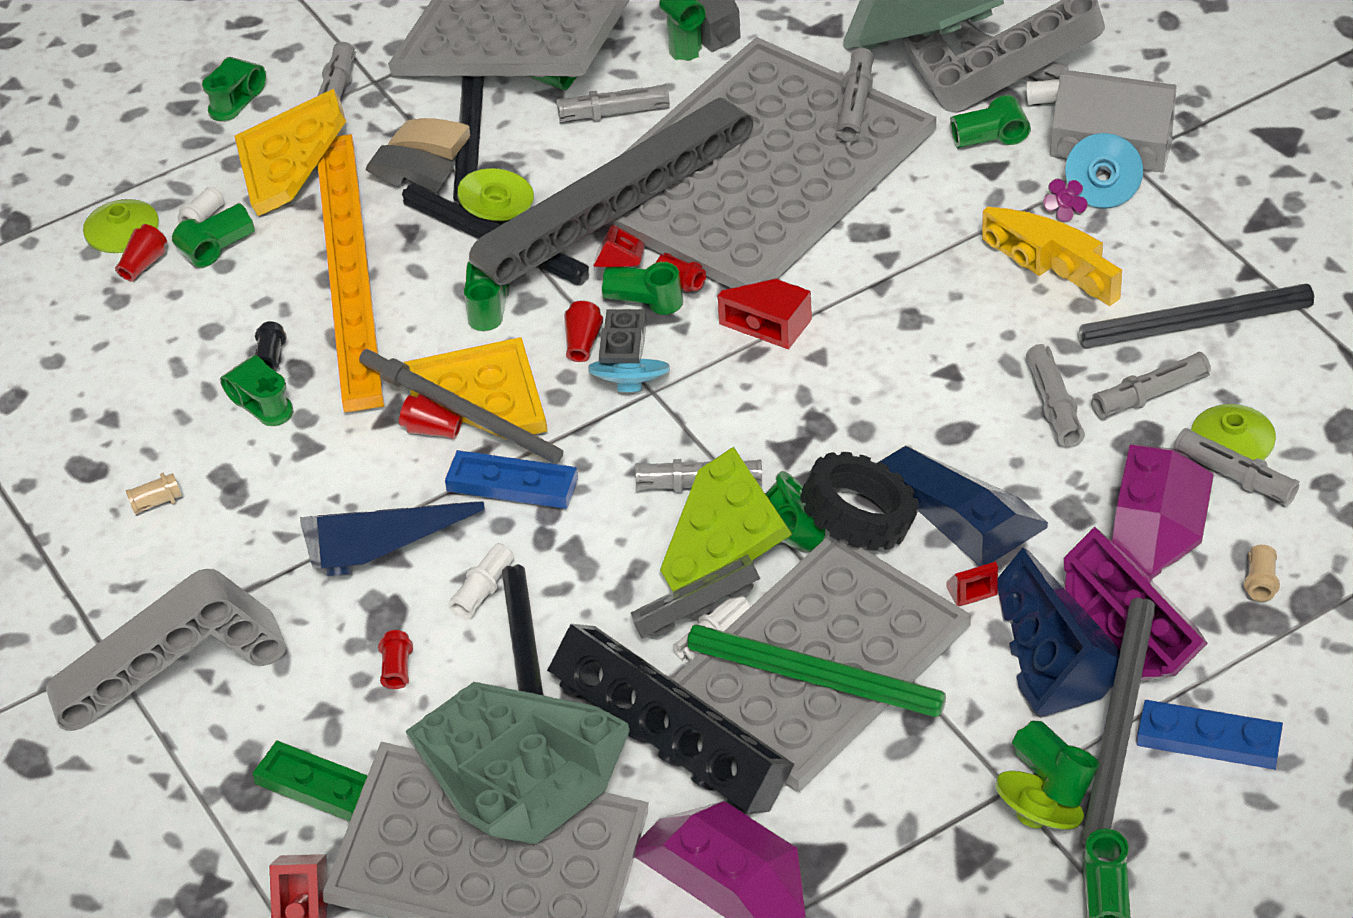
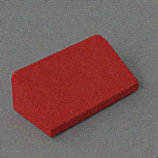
M611 225L598 248L593 266H638L642 259L644 242L627 231Z

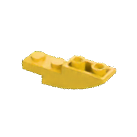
M989 206L983 210L982 240L1015 260L1020 266L1026 267L1038 276L1052 269L1060 277L1066 278L1083 289L1087 294L1097 298L1109 307L1121 298L1122 269L1102 257L1103 242L1070 225L1037 214Z

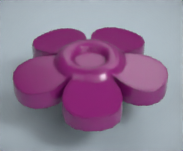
M1054 179L1048 185V190L1051 194L1044 197L1043 207L1048 212L1059 208L1056 212V217L1059 221L1069 222L1073 218V212L1082 214L1086 210L1088 202L1084 197L1079 196L1083 191V186L1080 182L1071 180L1066 186L1063 180Z

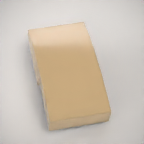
M435 118L412 119L405 121L388 145L415 148L452 160L470 138V130L468 125Z

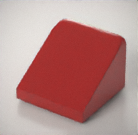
M996 562L956 573L946 582V588L956 606H963L997 595L998 565Z

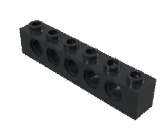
M570 624L547 669L548 672L561 680L559 686L563 690L578 697L584 696L593 703L592 706H597L628 723L630 730L628 736L642 743L649 742L658 749L657 756L673 766L684 767L692 773L690 778L694 783L707 790L718 791L726 797L725 802L746 815H749L750 812H770L795 765L596 626ZM601 667H602L603 676H602V679H601V681H600L599 673H600V669H601ZM633 690L635 691V702H634V704L632 703V692H633ZM666 713H668L669 723L667 728L665 727L664 723ZM701 736L703 746L701 751L699 752L698 739ZM734 759L737 763V772L735 776H733L731 769L732 762Z

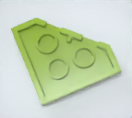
M734 446L700 468L696 474L660 568L672 591L747 554L753 561L792 535Z

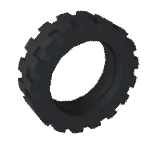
M830 452L824 458L820 456L815 461L800 495L801 503H805L803 508L808 516H813L815 519L813 523L821 530L824 528L830 532L829 535L839 541L842 538L848 541V545L859 548L861 545L866 546L867 550L878 551L879 547L889 550L894 548L895 544H901L917 515V508L919 506L918 499L913 498L915 494L913 488L903 483L905 479L897 472L893 474L889 471V466L880 461L878 464L870 461L871 457L860 454L857 457L853 456L852 452H841L840 455ZM834 488H847L862 493L874 500L884 510L885 514L871 513L853 506L837 494Z

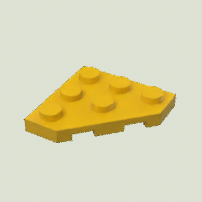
M334 88L234 136L251 207L258 216L275 210L293 200L346 123L340 98Z
M522 337L403 362L409 365L410 371L532 434L548 432L546 418ZM409 389L412 396L417 397L419 393ZM463 417L462 422H465L469 425H472L486 432L494 434L498 437H501L500 435Z

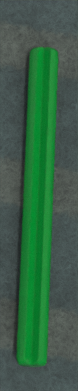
M698 624L693 625L688 634V648L692 651L933 717H940L945 707L946 693L938 689Z

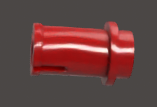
M667 252L658 257L656 263L669 262L678 268L682 290L686 292L698 291L704 285L706 271L702 269L700 263L695 261L688 263Z
M391 630L386 632L378 643V650L382 654L380 683L388 689H401L406 686V683H409L408 659L409 654L413 651V642L409 639V635L406 632Z

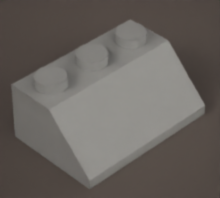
M1062 69L1052 123L1050 157L1067 159L1073 147L1082 139L1093 134L1109 133L1126 139L1136 148L1143 163V170L1164 173L1172 144L1177 85Z

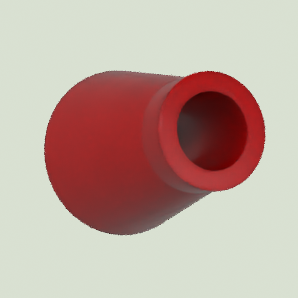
M142 224L140 228H135L120 261L115 266L117 274L123 279L133 282L140 273L165 253L167 239L164 234L149 224Z
M573 302L564 313L567 344L566 357L574 362L589 360L591 349L603 323L600 308L592 302Z
M421 394L417 397L408 395L402 405L398 423L399 426L406 428L407 433L448 437L455 440L460 432L463 417L450 412Z

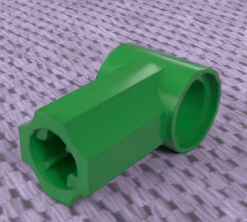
M660 0V9L667 17L669 54L675 60L691 61L698 58L699 51L702 49L700 25L706 16L705 7L698 0Z
M1003 95L996 98L986 109L950 117V129L956 148L1000 139L1006 145H1015L1025 140L1031 131L1030 122L1021 105L1011 95Z
M237 203L202 222L196 219L182 221L173 231L172 242L193 265L198 268L210 266L218 259L222 248L251 234L255 229L246 208L241 203Z
M658 262L650 265L647 269L606 267L603 273V298L648 303L650 310L660 315L675 313L683 305L679 270L672 263Z
M1030 721L1024 728L1019 729L1013 738L1012 744L1015 746V754L1045 781L1042 790L1049 798L1067 807H1079L1100 766L1099 761L1089 752L1076 746L1068 745L1044 722Z
M1098 829L1091 833L1086 840L1082 874L1086 887L1087 918H1131L1127 872L1129 846L1126 838L1113 829ZM1100 857H1105V858H1109V859H1111V860H1113V861L1106 862V861H1101V860L1098 859V858H1100Z

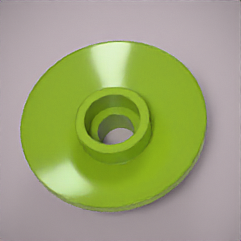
M488 168L474 171L461 180L458 186V199L461 205L475 216L488 220L504 221L511 220L530 209L534 201V191L529 182L520 175L508 170Z
M120 199L103 204L91 212L84 222L83 233L86 242L92 248L105 253H123L135 228H140L142 224H149L158 229L159 218L156 210L144 201Z
M1222 404L1210 407L1195 418L1191 427V431L1252 460L1257 458L1265 460L1273 451L1276 441V433L1271 421L1258 410L1239 404Z
M1004 771L998 775L995 782L998 794L1017 812L1016 817L1023 824L1035 829H1040L1042 826L1074 829L1080 826L1084 818L1081 806L1075 808L1067 807L1053 801L1043 792L1042 786L1045 781L1041 777L1021 771Z

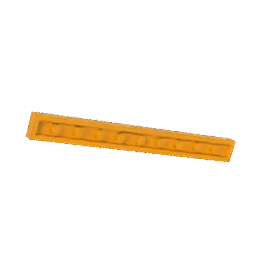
M349 134L336 136L318 162L341 399L344 413L384 407L381 374L359 362V357L365 349L378 354L355 148L353 136Z

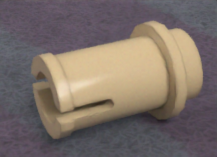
M164 472L160 473L161 478L133 489L125 490L135 515L167 501H171V504L176 503L175 499L181 497L182 494L173 473L166 476Z
M1256 545L1251 548V552H1248L1249 575L1244 580V588L1253 600L1265 602L1271 600L1280 588V582L1276 576L1277 553L1271 546Z

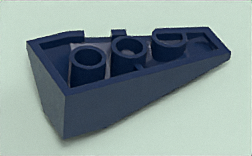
M906 445L880 460V462L889 466L888 470L893 474L896 472L905 479L903 482L905 485H910L915 492L913 498H917L919 502L917 511L978 566L996 561L1048 528V522L1021 498Z
M484 501L418 506L415 508L383 509L372 512L338 513L300 517V524L312 567L325 568L326 576L352 574L351 566L366 564L485 510Z
M1022 547L998 577V592L1004 620L1011 623L1014 640L1009 643L1011 654L1018 657L1021 670L1016 675L1019 689L1035 713L1042 717L1102 699L1114 684L1120 650L1113 640L1029 550Z

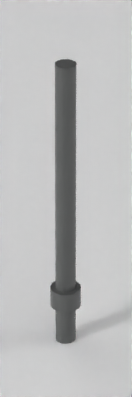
M365 349L361 353L359 362L382 374V379L396 387L403 385L553 464L559 463L562 459L563 449L410 371L409 365L395 358L388 360L369 349Z

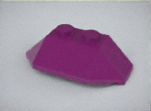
M1137 443L1129 445L1117 503L1112 542L1151 580L1159 575L1163 568L1177 562L1202 543L1214 474L1176 449Z
M1095 526L1064 557V571L1066 572L1065 590L1113 640L1119 650H1121L1130 601L1138 597L1154 602L1155 611L1141 681L1176 676L1208 644L1195 624L1129 557Z
M725 801L660 818L640 838L637 844L636 859L725 918H806L797 847Z

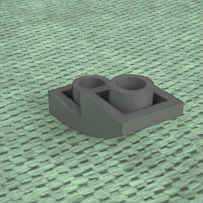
M381 145L367 164L365 170L397 187L407 178L418 186L437 194L450 175L454 163L440 156L415 148Z
M606 309L605 327L601 331L599 363H640L646 334V309Z

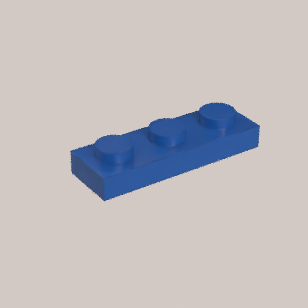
M457 450L445 478L447 492L567 509L578 481L577 467Z
M1145 699L1137 746L1276 770L1283 723Z

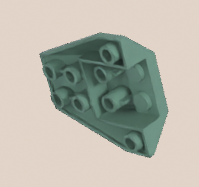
M860 0L843 43L845 48L859 47L870 50L880 46L881 42L923 33V36H929L938 32L940 35L960 29L961 22L970 19L971 22H975L992 16L991 9L1004 4V1Z
M472 682L405 732L408 740L460 818L490 836L537 844L605 792L630 730L628 723L597 706Z

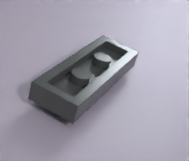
M747 554L631 612V616L641 638L649 634L652 637H658L672 630L675 627V621L689 614L692 618L709 612L715 606L713 602L727 595L731 598H736L749 592L754 587L753 582L761 578Z

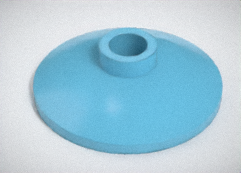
M1098 133L1082 139L1073 147L1066 161L1065 177L1067 184L1071 180H1076L1082 184L1083 191L1079 196L1084 197L1089 206L1102 209L1114 208L1129 201L1139 189L1143 177V163L1138 151L1129 141L1118 135ZM1106 170L1109 172L1110 178L1104 181L1097 178L1096 172Z
M641 359L640 363H599L597 361L588 366L589 373L598 378L616 382L617 390L621 392L642 390L641 382L656 379L670 371V365L667 362L653 359Z

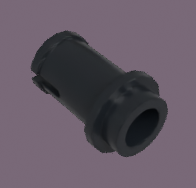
M267 321L262 323L255 332V340L257 341L255 355L260 357L274 371H276V368L278 369L280 349L287 339L282 325L277 322Z

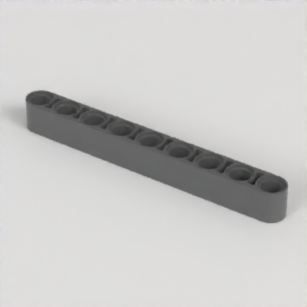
M720 97L711 101L479 238L469 252L470 264L498 285L510 283L741 144L748 138L753 129V117L725 98Z

